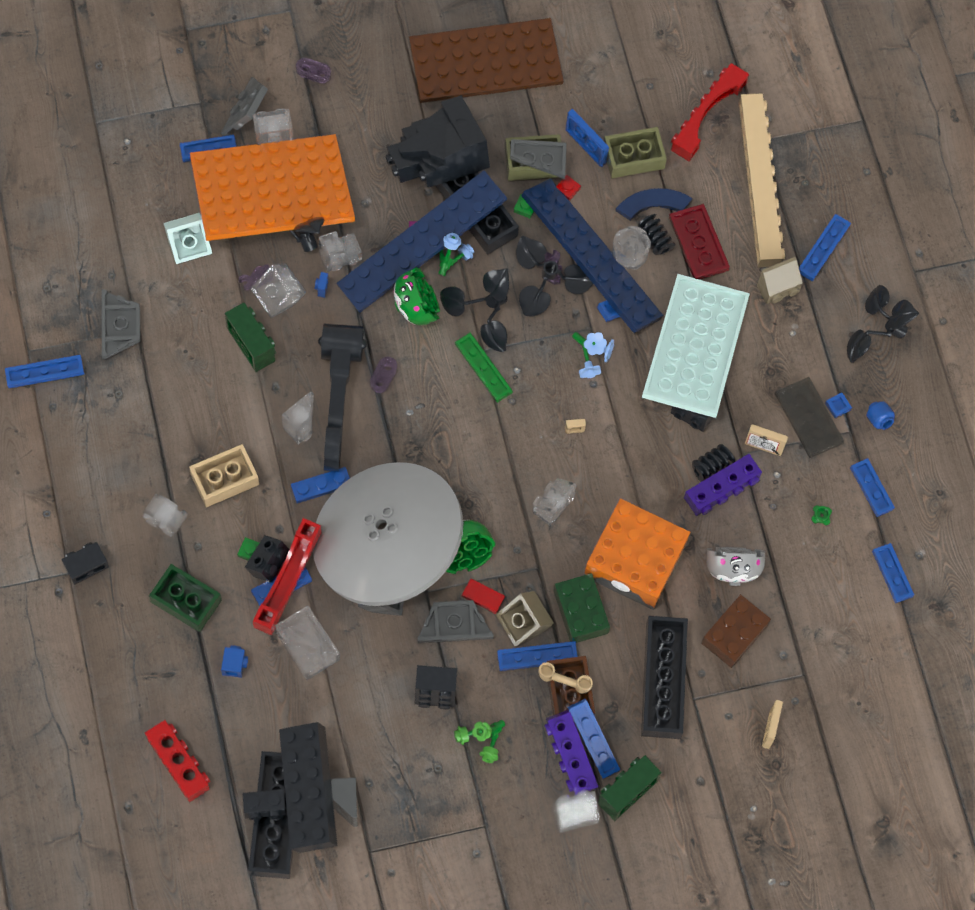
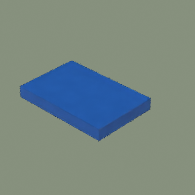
M571 109L567 114L565 130L599 166H604L607 162L609 146L574 109Z

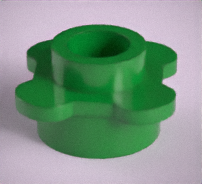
M814 506L812 522L829 525V517L832 510L825 506Z

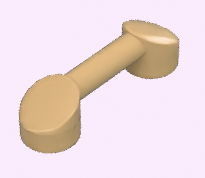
M545 662L539 667L538 673L543 681L554 680L576 688L578 693H587L592 688L593 681L587 675H582L576 680L555 673V668L551 663Z

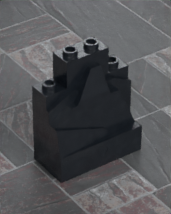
M462 96L442 101L441 109L432 116L412 122L411 126L402 128L401 142L387 146L388 154L385 155L387 164L391 165L394 177H398L400 183L419 177L421 182H425L427 188L490 168L487 140Z

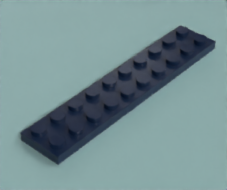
M482 171L336 283L337 286L360 313L392 289L400 275L416 267L419 268L445 248L444 236L449 233L461 236L507 201V197L489 175Z
M551 178L523 191L521 195L634 334L662 319L663 314L566 196L556 187L557 185Z

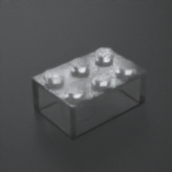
M309 606L304 607L274 626L276 635L306 680H309L340 660V652Z

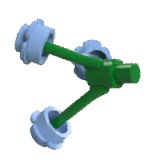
M449 233L443 238L444 246L448 248L446 256H444L443 250L439 252L440 270L438 274L443 276L459 259L463 258L467 261L473 258V248L469 244H461V238L455 233ZM457 249L459 255L451 259V251Z

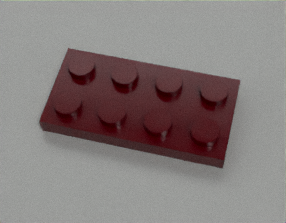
M704 204L669 214L670 222L693 278L700 280L729 271L730 266Z

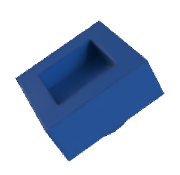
M321 272L320 279L316 278L315 289L318 290V297H326L329 281L328 273Z
M607 300L598 304L597 309L606 322L620 317Z
M842 392L825 402L834 418L852 409Z

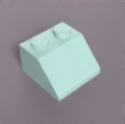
M200 213L164 223L176 264L212 254L210 243L205 239Z

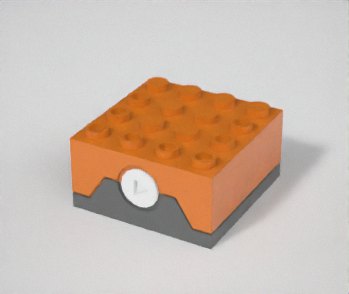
M620 498L586 564L584 575L592 573L596 583L654 610L687 544L690 531Z

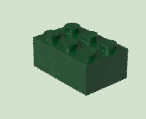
M245 302L225 312L226 328L254 371L258 372L275 362V343L270 336L267 337L264 333L266 330L260 321L257 322L254 318L256 315L253 309L247 307Z
M170 564L149 594L152 604L198 632H201L222 601L219 592Z
M592 573L554 584L553 592L570 642L575 641V643L609 633L610 625Z
M645 755L641 759L637 757L630 764L631 767L627 772L624 770L620 772L612 786L608 784L601 790L598 805L614 822L650 790L660 778L662 772Z

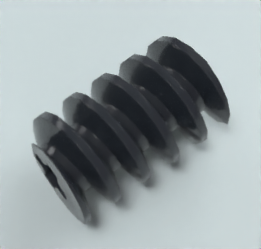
M652 214L641 220L638 224V229L642 231L641 234L645 237L646 242L649 243V247L653 249L654 255H662L674 248L676 244L674 242L669 244L672 238L670 236L665 238L668 231H662L664 225L658 226L661 220H654L656 214Z
M719 444L717 448L711 449V452H706L698 460L692 461V468L698 480L702 482L704 481L703 476L706 478L711 477L710 472L713 475L716 474V468L721 471L723 469L722 464L727 467L729 466L728 461L730 460L734 463L735 458L726 446Z

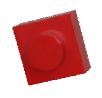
M568 175L556 186L569 201L581 189V185Z

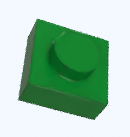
M520 194L514 207V213L531 219L534 211L523 199L522 194Z
M245 537L237 554L238 557L249 561L259 542Z

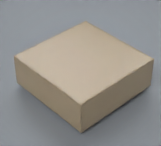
M585 419L566 420L565 433L584 432L586 426Z

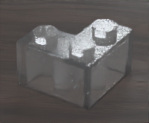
M334 231L318 237L319 254L327 272L340 270L343 266L349 264L355 265L362 260V251L354 233L339 238L337 232Z

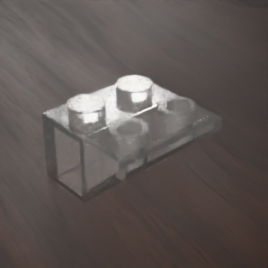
M583 790L578 792L576 796L563 795L558 797V800L555 801L553 812L559 833L598 823L599 813L595 791Z

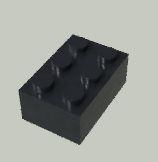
M417 665L415 705L421 708L438 706L439 709L454 707L457 668Z

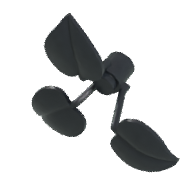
M324 217L311 218L295 226L294 231L289 230L296 238L297 243L301 242L304 252L312 251L318 247L314 233H320L321 226L325 221Z
M521 236L516 249L518 263L525 269H532L535 265L538 268L543 267L542 275L544 277L540 289L536 286H527L520 292L519 304L525 316H537L547 310L551 298L548 293L543 292L547 280L554 279L557 274L562 280H566L565 288L572 294H583L593 285L577 264L567 266L564 271L565 276H563L556 262H544L547 257V250L542 243L525 236Z
M507 268L491 270L485 273L483 286L490 294L484 298L464 301V292L454 286L444 288L440 292V300L448 314L455 317L464 313V305L486 301L488 307L494 308L495 310L487 319L488 324H483L480 328L481 337L484 343L491 349L499 352L506 351V328L501 322L497 320L492 321V318L500 310V306L508 300L509 273Z
M878 285L868 296L865 309L871 315L880 311L888 319L885 324L887 332L871 330L864 332L861 329L857 330L850 337L847 345V355L850 362L854 363L855 360L863 356L870 348L871 336L869 334L886 335L888 337L894 335L899 339L903 338L908 331L906 324L919 315V312L913 307L911 302L908 300L899 301L892 309V316H889L882 309L889 302V291L883 285Z

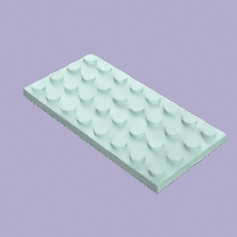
M677 274L642 398L716 418L750 293Z

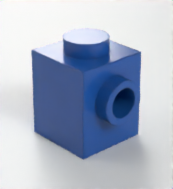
M234 645L230 646V648L225 647L221 668L222 675L242 678L243 668H247L248 656H245V650Z

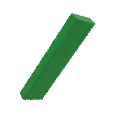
M471 332L455 341V346L497 403L513 393V390Z

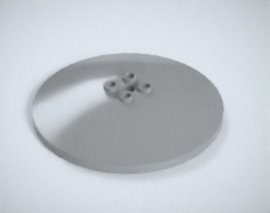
M396 462L368 468L344 482L324 504L316 521L317 524L321 525L322 533L314 547L313 557L320 575L328 586L349 601L369 606L391 605L406 601L432 586L453 562L463 534V514L460 503L449 484L440 475L426 467ZM381 523H387L384 529H378Z

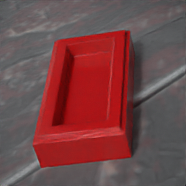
M470 579L461 596L467 600H473L475 604L494 614H497L505 599L503 594L473 579Z

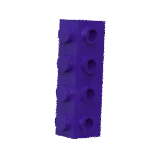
M747 454L687 490L684 499L696 516L701 513L705 515L716 504L722 505L731 495L737 496L744 491L746 486H753L758 483L762 471L751 455Z
M566 710L546 718L547 724L544 726L548 736L552 735L554 743L551 744L555 755H560L561 761L558 763L562 773L566 772L569 780H566L569 792L573 791L577 796L597 788V781L570 711Z

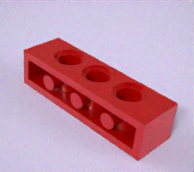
M166 720L146 731L145 736L190 803L210 790L208 785L210 780L205 772L200 773L198 770L199 763L195 757H190L186 752L188 747L183 739L179 741L176 737L178 732L173 724L170 723L168 725ZM166 740L173 741V745L169 748L164 747L163 743ZM177 756L184 758V761L180 764L173 762ZM189 772L195 774L192 780H186L184 776Z

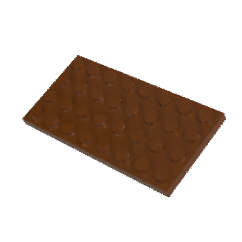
M551 18L409 36L420 103L448 100L458 96L471 97L561 85L564 81Z

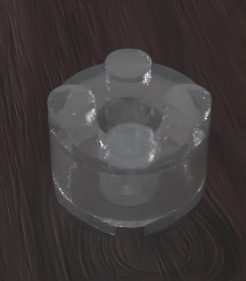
M627 226V228L620 229L615 234L613 240L612 254L614 259L626 269H639L648 258L651 245L647 233L640 227Z
M155 494L144 510L142 517L155 528L159 525L158 527L162 529L163 533L172 537L177 533L187 518L188 513L185 510L179 511L177 504L164 496Z

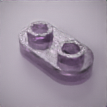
M301 58L296 63V72L301 77L318 83H326L331 78V69L326 64L309 58Z
M384 357L379 361L370 379V387L374 392L383 393L388 389L397 372V362L395 359ZM387 366L391 367L390 370H385L384 368ZM378 382L383 383L382 386H377L376 384Z

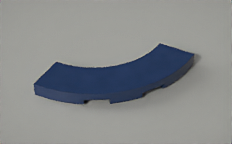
M647 189L626 198L617 206L615 211L631 221L637 214L651 207L659 206L660 208H667L676 212L684 210L691 203L692 198L671 189Z

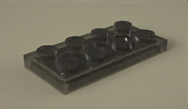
M810 377L775 392L809 458L844 443L839 430Z

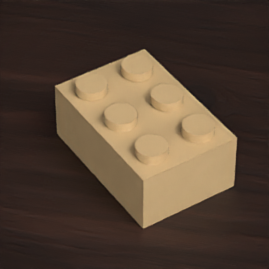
M243 444L189 467L191 477L206 508L259 485L258 475Z

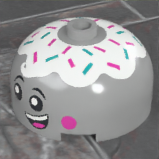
M716 547V551H713L712 548H707V568L716 579L729 582L731 586H740L741 583L753 581L761 575L765 566V551L760 549L751 551V549L741 547Z

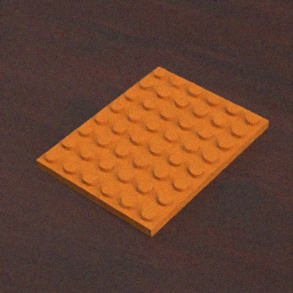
M336 134L190 153L206 241L294 230V227L315 217H324L325 221L322 226L355 222L354 210Z

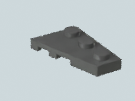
M511 139L510 159L565 179L567 143Z

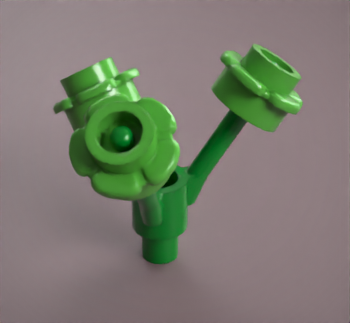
M500 720L489 725L487 722L482 723L479 721L474 725L472 731H467L466 726H458L457 730L454 731L455 740L464 745V743L469 742V736L471 735L477 737L478 741H485L491 738L490 747H483L479 754L484 762L493 763L498 760L499 752L494 748L498 734L505 727V722Z

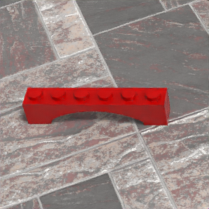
M732 63L728 68H723L719 75L720 79L712 83L709 94L705 93L703 95L700 106L693 109L689 121H684L680 128L681 132L679 134L676 133L671 140V151L689 162L699 149L701 140L698 139V129L706 114L722 99L733 94L738 96L748 81L749 73Z
M305 518L302 519L284 564L253 619L255 629L269 635L273 634L322 533L321 525Z

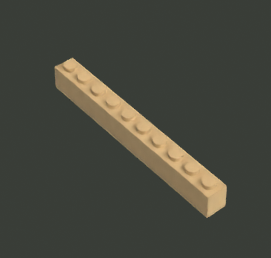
M741 94L739 110L758 267H771L785 259L784 248H781L783 234L779 232L781 217L777 215L779 201L778 198H775L777 184L773 182L775 168L774 165H771L773 151L769 149L771 135L767 133L769 118L768 116L765 117L767 102L763 100V94Z

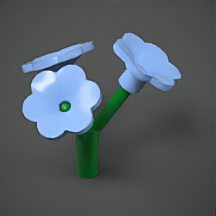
M575 332L572 338L582 345L586 361L584 363L585 368L579 370L580 378H593L601 374V367L598 365L593 366L588 354L600 355L604 353V362L607 363L614 348V339L607 345V341L600 332L595 334L589 333L587 340Z

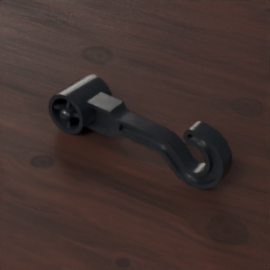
M324 323L322 336L318 339V344L321 346V359L331 360V392L328 426H326L324 471L339 472L346 386L350 378L351 361L361 362L362 351L367 346L366 340L363 339L364 326Z

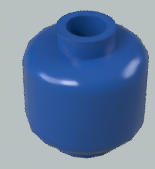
M873 402L869 406L867 418L876 429L885 430L893 425L895 413L886 402Z

